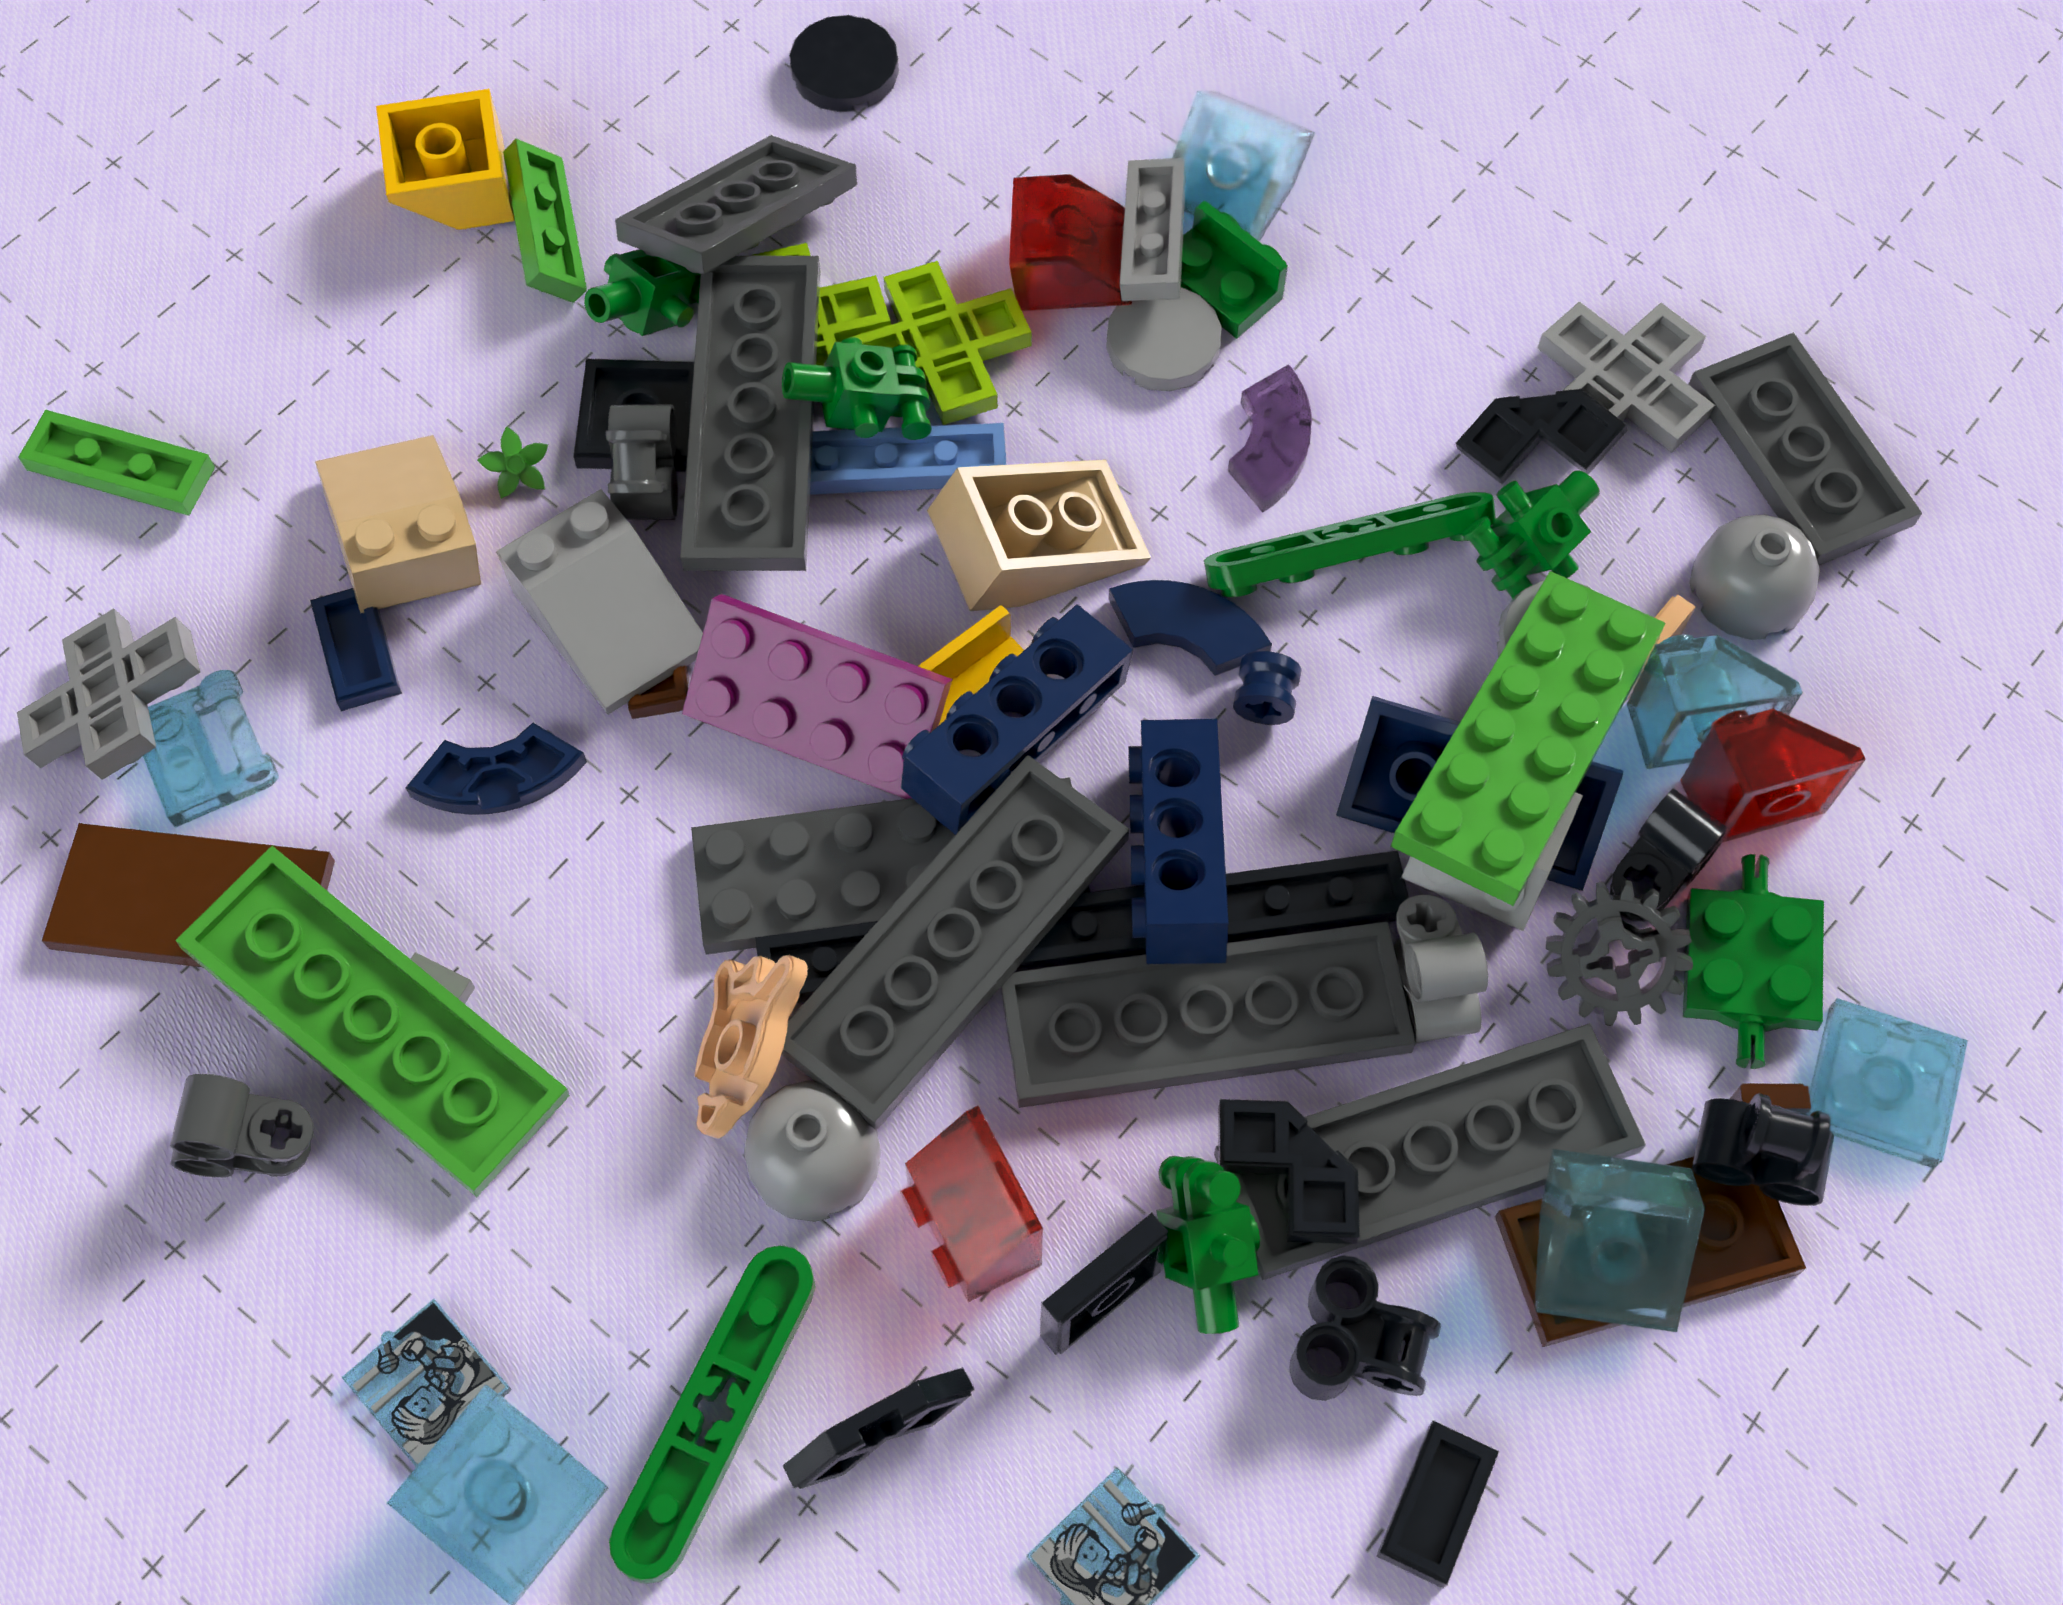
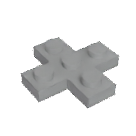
M1579 301L1541 335L1538 349L1576 378L1562 391L1583 390L1621 421L1627 417L1670 452L1678 448L1709 419L1715 404L1675 375L1684 364L1700 351L1706 336L1663 303H1659L1623 335Z
M113 608L62 639L69 681L17 712L24 756L42 768L82 745L85 766L103 780L126 765L138 761L143 755L155 749L156 743L147 704L170 690L181 687L187 680L200 673L191 631L176 617L138 640L133 641L130 622Z

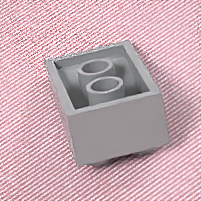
M602 489L496 551L513 594L607 715L625 705L636 694L639 693L641 695L673 675V670L681 665L686 667L696 660L703 635L702 630L634 528Z

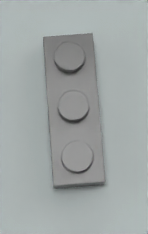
M1185 158L1128 160L1120 273L1122 301L1180 299L1186 188Z

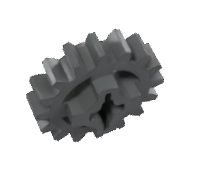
M1624 880L1619 895H1610L1608 888L1602 881L1596 883L1597 899L1588 902L1585 897L1576 892L1571 896L1576 913L1570 916L1566 913L1556 912L1554 915V924L1564 933L1563 936L1554 935L1546 937V949L1553 953L1561 954L1560 958L1554 959L1547 964V972L1550 977H1566V980L1558 989V996L1563 1001L1578 994L1581 997L1578 1008L1580 1016L1586 1018L1595 1007L1603 1009L1605 1025L1613 1026L1617 1013L1627 1011L1632 1023L1638 1025L1641 1024L1642 1016L1640 1008L1648 1004L1660 1015L1666 1012L1665 1003L1661 995L1665 990L1677 995H1682L1684 992L1683 983L1674 974L1675 971L1692 970L1693 961L1690 956L1677 952V949L1688 945L1692 940L1689 930H1671L1670 928L1680 917L1679 910L1675 905L1665 908L1661 912L1656 909L1660 897L1657 890L1652 888L1642 899L1634 897L1632 882ZM1620 911L1636 914L1647 920L1656 929L1653 930L1652 927L1639 930L1622 920ZM1596 917L1598 929L1590 942L1579 944L1578 948L1573 949L1581 929ZM1621 940L1624 948L1631 950L1628 952L1627 964L1616 966L1613 958L1606 956L1609 954V942ZM1664 957L1657 975L1646 986L1640 988L1639 979L1647 966L1660 962V958ZM1598 977L1614 986L1616 994L1598 990L1584 979Z

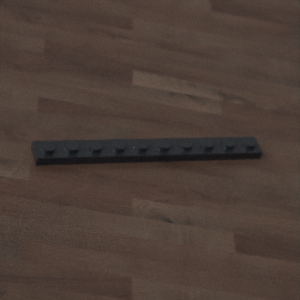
M1398 850L1226 874L1228 907L1227 943L1396 921L1400 905L1409 898L1405 879L1401 878L1403 870ZM1144 885L1082 893L1014 972L1145 955L1146 938L1132 937V898H1144ZM878 921L756 937L757 956L773 960L775 964L782 956L787 955L806 962L808 968L807 977L799 992L797 1003H803L807 1001Z

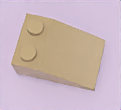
M434 435L315 461L360 614L365 613L364 609L372 606L373 608L382 609L481 585L476 543L460 494Z
M1106 459L957 467L927 510L970 611L996 609L1000 605L1004 608L1021 607L1145 565L1151 559Z

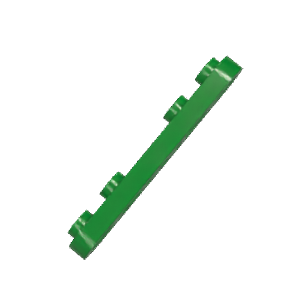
M1485 492L1455 494L1223 550L1204 559L1207 584L1210 588L1220 589L1221 595L1224 597H1239L1255 592L1257 584L1279 579L1282 583L1302 582L1314 577V570L1390 551L1397 555L1416 554L1427 550L1429 542L1448 537L1453 541H1465L1461 534L1474 521L1487 516L1491 525L1494 524L1496 520L1494 497L1492 494Z
M782 1245L768 1247L757 1253L747 1265L613 1527L609 1540L610 1555L616 1567L632 1581L643 1584L661 1582L672 1575L683 1561L812 1302L815 1291L814 1273L806 1257L795 1248ZM730 1378H735L736 1382H732L726 1399L728 1409L734 1413L733 1417L728 1423L723 1420H717L712 1428L708 1430L704 1438L705 1444L702 1447L696 1445L705 1420L702 1412L697 1408L698 1404L702 1399L713 1402L719 1393H722L727 1381Z

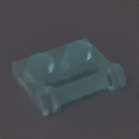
M231 670L213 672L207 675L199 686L148 707L156 748L143 755L166 816L175 828L272 786L279 778L273 759L269 755L262 753L240 700L243 694L242 686L237 674ZM216 710L239 763L234 771L225 775L201 720L202 716Z

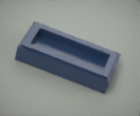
M353 588L310 600L336 703L340 710H348L402 694L379 609L372 606L364 609L365 613L360 614Z

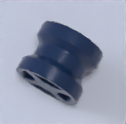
M1256 651L1246 654L1241 659L1239 677L1243 682V686L1236 690L1233 709L1236 714L1248 721L1264 725H1279L1293 719L1296 700L1291 693L1293 689L1299 686L1302 670L1299 663L1291 657L1277 652Z

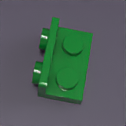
M1203 201L1195 208L1193 228L1183 235L1181 287L1200 295L1215 310L1221 327L1238 339L1283 299L1288 265L1273 247L1262 244L1243 230L1231 215L1220 212L1207 201Z

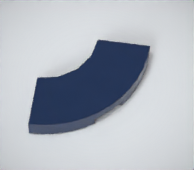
M1146 580L1109 588L1108 600L1133 648L1152 644L1180 647L1200 658L1214 676L1239 667L1241 659L1246 654L1256 651H1271L1272 643L1252 617L1232 601L1203 587L1170 580Z
M532 723L514 739L493 747L466 748L444 740L406 786V790L411 798L442 811L468 815L501 813L521 808L550 795L575 776L587 761L584 752L537 724Z

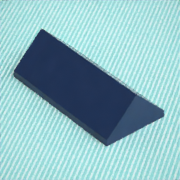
M1372 696L1336 816L1395 833L1460 722ZM1592 761L1576 793L1583 796L1547 880L1583 891L1623 777V770Z

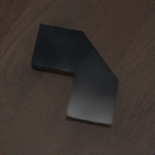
M1581 389L1556 391L1554 395L1520 398V396L1495 398L1456 442V446L1459 451L1500 484L1507 480L1541 440L1580 471L1589 474L1627 432V424Z
M1220 1099L1218 1105V1165L1224 1171L1231 1173L1287 1174V1242L1357 1244L1360 1238L1358 1169L1338 1150L1335 1152L1307 1125L1308 1120L1288 1101Z
M964 1368L915 1381L825 1430L786 1462L783 1468L793 1488L799 1487L800 1489L845 1475L885 1441L934 1426L972 1395L971 1392L975 1389Z

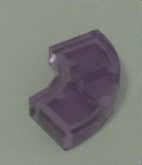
M1289 364L1242 391L1240 403L1250 420V435L1245 446L1229 459L1228 464L1230 475L1262 513L1275 505L1294 485L1306 462L1310 445L1312 415L1309 399L1300 379Z

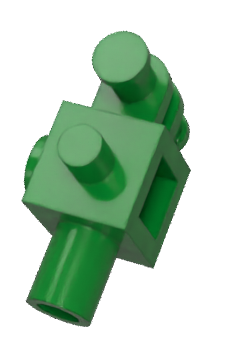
M640 249L623 254L614 253L606 260L604 265V271L609 275L608 283L590 288L584 298L585 309L593 321L603 323L619 318L629 330L645 336L670 327L678 326L682 328L689 324L694 315V310L689 305L693 303L699 304L701 273H693L687 270L686 267L661 257L647 255Z
M850 337L841 342L834 343L824 366L788 362L784 367L782 375V393L784 398L821 402L826 427L855 430V434L860 438H870L878 432H883L891 416L902 417L901 430L902 435L906 439H923L932 431L931 422L926 418L925 413L930 408L929 394L925 390V374L920 368L916 367V350L910 345H898L893 348L863 345L859 338Z
M1579 470L1573 471L1559 485L1554 484L1526 493L1516 480L1502 487L1496 494L1506 510L1495 520L1494 524L1491 525L1487 516H1484L1470 524L1461 535L1465 541H1470L1480 554L1476 562L1481 569L1487 571L1493 568L1496 575L1491 580L1498 591L1506 590L1513 599L1521 591L1533 585L1527 575L1551 570L1558 575L1569 578L1578 570L1579 566L1569 553L1591 533L1580 517V514L1599 497V487L1591 476Z
M1170 1156L1160 1165L1159 1180L1165 1188L1171 1190L1173 1206L1156 1210L1157 1219L1168 1230V1239L1163 1258L1165 1278L1192 1289L1197 1328L1200 1333L1219 1334L1235 1330L1239 1327L1233 1281L1259 1275L1256 1252L1260 1247V1233L1257 1223L1250 1214V1206L1236 1202L1241 1190L1240 1182L1236 1175L1224 1171L1217 1163L1198 1157L1187 1156L1183 1158L1180 1156Z

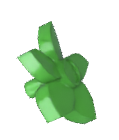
M506 426L501 437L502 452L490 451L478 458L477 461L489 471L501 472L497 484L501 499L514 492L519 484V479L530 488L545 490L542 474L532 465L537 464L544 458L549 444L531 443L522 449V442L518 434Z

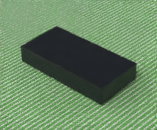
M1433 1420L1426 1431L1376 1557L1436 1586L1446 1587L1499 1451Z

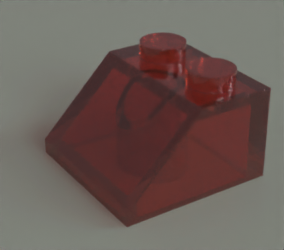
M1071 174L1013 178L1009 266L1014 294L1021 310L1132 305V301H1122L1120 290L1125 207Z
M1769 709L1751 715L1746 710H1738L1728 713L1712 723L1709 733L1700 748L1695 751L1694 758L1680 781L1689 800L1728 827V830L1722 837L1723 842L1826 813L1866 758L1861 748L1776 709Z
M976 1106L963 1113L905 1163L909 1186L900 1190L904 1204L916 1227L919 1228L928 1223L939 1244V1247L930 1252L948 1289L959 1284L968 1302L1041 1266L1043 1227L979 1106Z

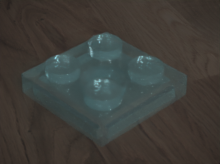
M1837 998L1828 1010L1809 1091L1811 1110L1806 1115H1810L1817 1110L1828 1113L1831 1123L1830 1130L1834 1136L1934 1169L1944 1159L1968 1040Z

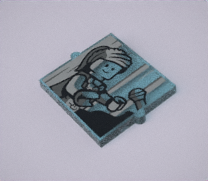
M432 1299L394 1333L392 1331H385L381 1335L382 1343L341 1377L419 1471L460 1435L463 1437L471 1436L473 1433L472 1425L512 1390L435 1299Z
M1117 1467L1026 1555V1558L1062 1596L1060 1605H1153L1200 1558V1555L1164 1517L1166 1513L1165 1507L1162 1504H1155L1153 1506Z

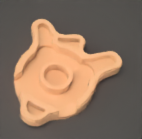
M787 955L782 956L775 964L773 960L762 956H755L746 965L729 959L719 966L714 979L713 1010L701 1043L695 1069V1077L697 1079L709 1082V1094L703 1093L697 1097L699 1105L697 1128L702 1134L717 1139L723 1137L733 1128L739 1118L755 1105L768 1087L784 1048L788 1018L798 1001L799 992L807 977L808 968L804 960Z

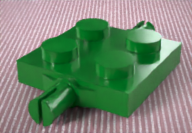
M1749 854L1741 858V889L1730 892L1691 888L1687 897L1686 930H1689L1692 942L1685 946V954L1692 958L1693 967L1692 970L1684 971L1683 1017L1715 1020L1733 1029H1737L1736 1065L1746 1068L1751 1059L1750 1069H1759L1765 1066V1032L1780 1028L1818 1031L1823 1022L1824 900L1783 897L1769 892L1768 865L1770 864V859L1767 856L1759 855L1755 865V854Z

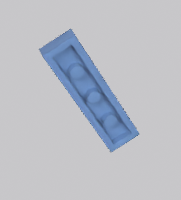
M1004 423L931 426V433L919 440L906 439L902 435L901 427L884 428L883 432H878L870 438H860L855 434V430L851 429L813 431L810 495L943 489L957 467L1006 465Z

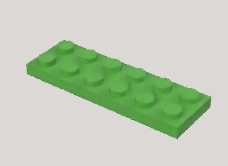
M1550 571L1395 831L1390 847L1514 906L1657 644L1666 623Z
M273 846L175 940L186 954L476 1197L483 1192L570 1096L568 1089Z

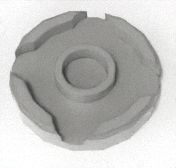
M1181 287L1180 299L1119 301L1109 317L1106 349L1113 367L1122 375L1124 371L1128 376L1135 378V384L1148 390L1174 391L1193 386L1203 378L1204 372L1209 370L1212 364L1213 366L1219 358L1222 327L1215 310L1200 295Z

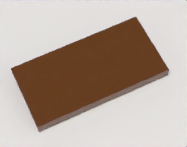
M79 823L42 942L50 950L202 967L186 954L175 940L271 846L275 847L326 890H328L335 860L331 853L327 851Z
M1694 1157L1502 1209L1498 1211L1495 1219L1542 1347H1546L1801 1274L1806 1269V1266L1779 1201L1763 1194L1759 1189L1760 1186L1754 1184L1732 1186L1702 1178L1692 1170Z

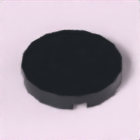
M851 15L826 17L808 25L795 38L789 54L792 78L801 96L821 109L836 112L854 111V105H860L867 101L868 107L880 102L894 88L899 73L896 43L886 29L867 18Z

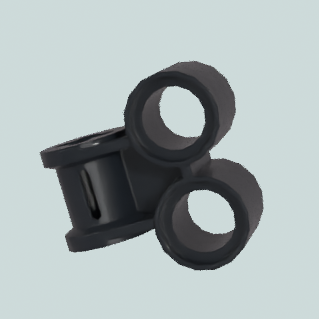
M1673 788L1645 821L1638 833L1641 837L1617 865L1612 876L1610 895H1619L1620 888L1627 878L1639 882L1644 876H1647L1654 881L1652 888L1659 893L1660 897L1656 909L1661 912L1684 884L1688 886L1705 867L1723 842L1722 837L1728 830V827ZM1645 894L1639 896L1638 899H1642ZM1620 911L1621 916L1631 921H1647L1636 914Z
M1760 1093L1754 1095L1750 1104L1733 1099H1710L1704 1105L1692 1170L1702 1178L1720 1184L1732 1186L1754 1184L1760 1186L1759 1189L1763 1194L1780 1202L1800 1206L1819 1205L1824 1198L1834 1141V1134L1830 1130V1116L1828 1113L1818 1110L1810 1115L1772 1105L1770 1097Z
M1352 1256L1332 1258L1321 1267L1309 1293L1308 1308L1311 1317L1317 1324L1312 1325L1303 1332L1292 1354L1289 1368L1292 1382L1303 1395L1322 1401L1336 1398L1345 1391L1353 1376L1365 1379L1373 1385L1391 1392L1409 1396L1423 1395L1426 1380L1421 1377L1430 1339L1439 1337L1441 1323L1428 1314L1415 1309L1388 1305L1376 1301L1379 1284L1375 1272L1366 1262ZM1334 1282H1344L1352 1286L1358 1293L1360 1305L1352 1309L1337 1307L1328 1299L1325 1287ZM1402 1340H1404L1405 1346L1401 1357V1361H1399L1398 1355L1400 1352ZM1316 1347L1330 1349L1339 1357L1342 1372L1331 1377L1322 1376L1314 1372L1308 1364L1307 1352Z

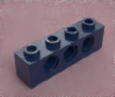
M1078 604L1061 619L1058 620L1056 617L1048 619L1038 629L1028 648L1018 656L1014 654L1006 656L993 670L989 682L978 692L973 694L971 691H968L961 695L949 709L945 721L932 732L928 730L919 732L909 742L902 754L904 762L901 789L956 835L1027 755L1039 762L1125 684L1134 649ZM1055 674L1063 677L1064 679H1053L1048 677L1047 675ZM1003 712H1016L1024 717L1014 718L1005 715ZM974 750L981 755L970 757L961 754L959 751Z
M1217 719L1141 720V746H1128L1129 784H1141L1142 795H1130V834L1143 833V845H1131V885H1144V898H1132V937L1146 938V964L1226 963L1228 907Z

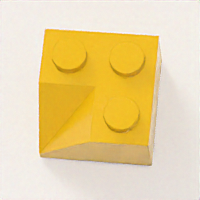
M490 88L376 106L385 189L389 203L457 230L515 221L503 154L505 150L503 135Z

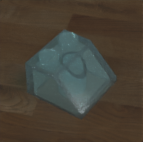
M1197 91L1172 157L1185 158L1186 188L1184 211L1194 215L1195 208L1201 202L1207 201L1220 212L1231 215L1243 230L1258 241H1261L1295 185L1315 132L1220 92Z
M1681 634L1669 637L1659 644H1655L1631 693L1627 707L1646 769L1767 751L1801 697L1802 690L1797 680L1719 635L1694 638L1692 635Z
M1552 1149L1540 1209L1535 1293L1536 1312L1677 1332L1705 1210L1692 1168Z
M486 1384L388 1500L387 1504L507 1603L515 1605L609 1488L545 1431Z

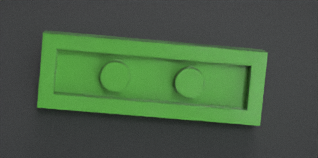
M515 138L503 151L526 286L574 303L587 291L563 158Z
M46 409L18 456L27 471L190 516L215 469L208 454Z

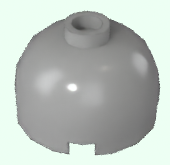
M1764 514L1743 516L1720 526L1700 549L1693 563L1689 583L1692 594L1696 589L1697 597L1703 603L1700 611L1710 623L1727 634L1757 640L1765 639L1768 633L1779 632L1785 629L1784 633L1796 627L1814 601L1820 568L1812 544L1800 529L1784 519Z
M807 1080L786 1085L762 1102L749 1122L744 1155L749 1178L767 1206L791 1219L817 1222L829 1219V1214L840 1212L849 1205L851 1209L864 1199L877 1178L881 1150L877 1131L855 1109L824 1085L813 1080Z

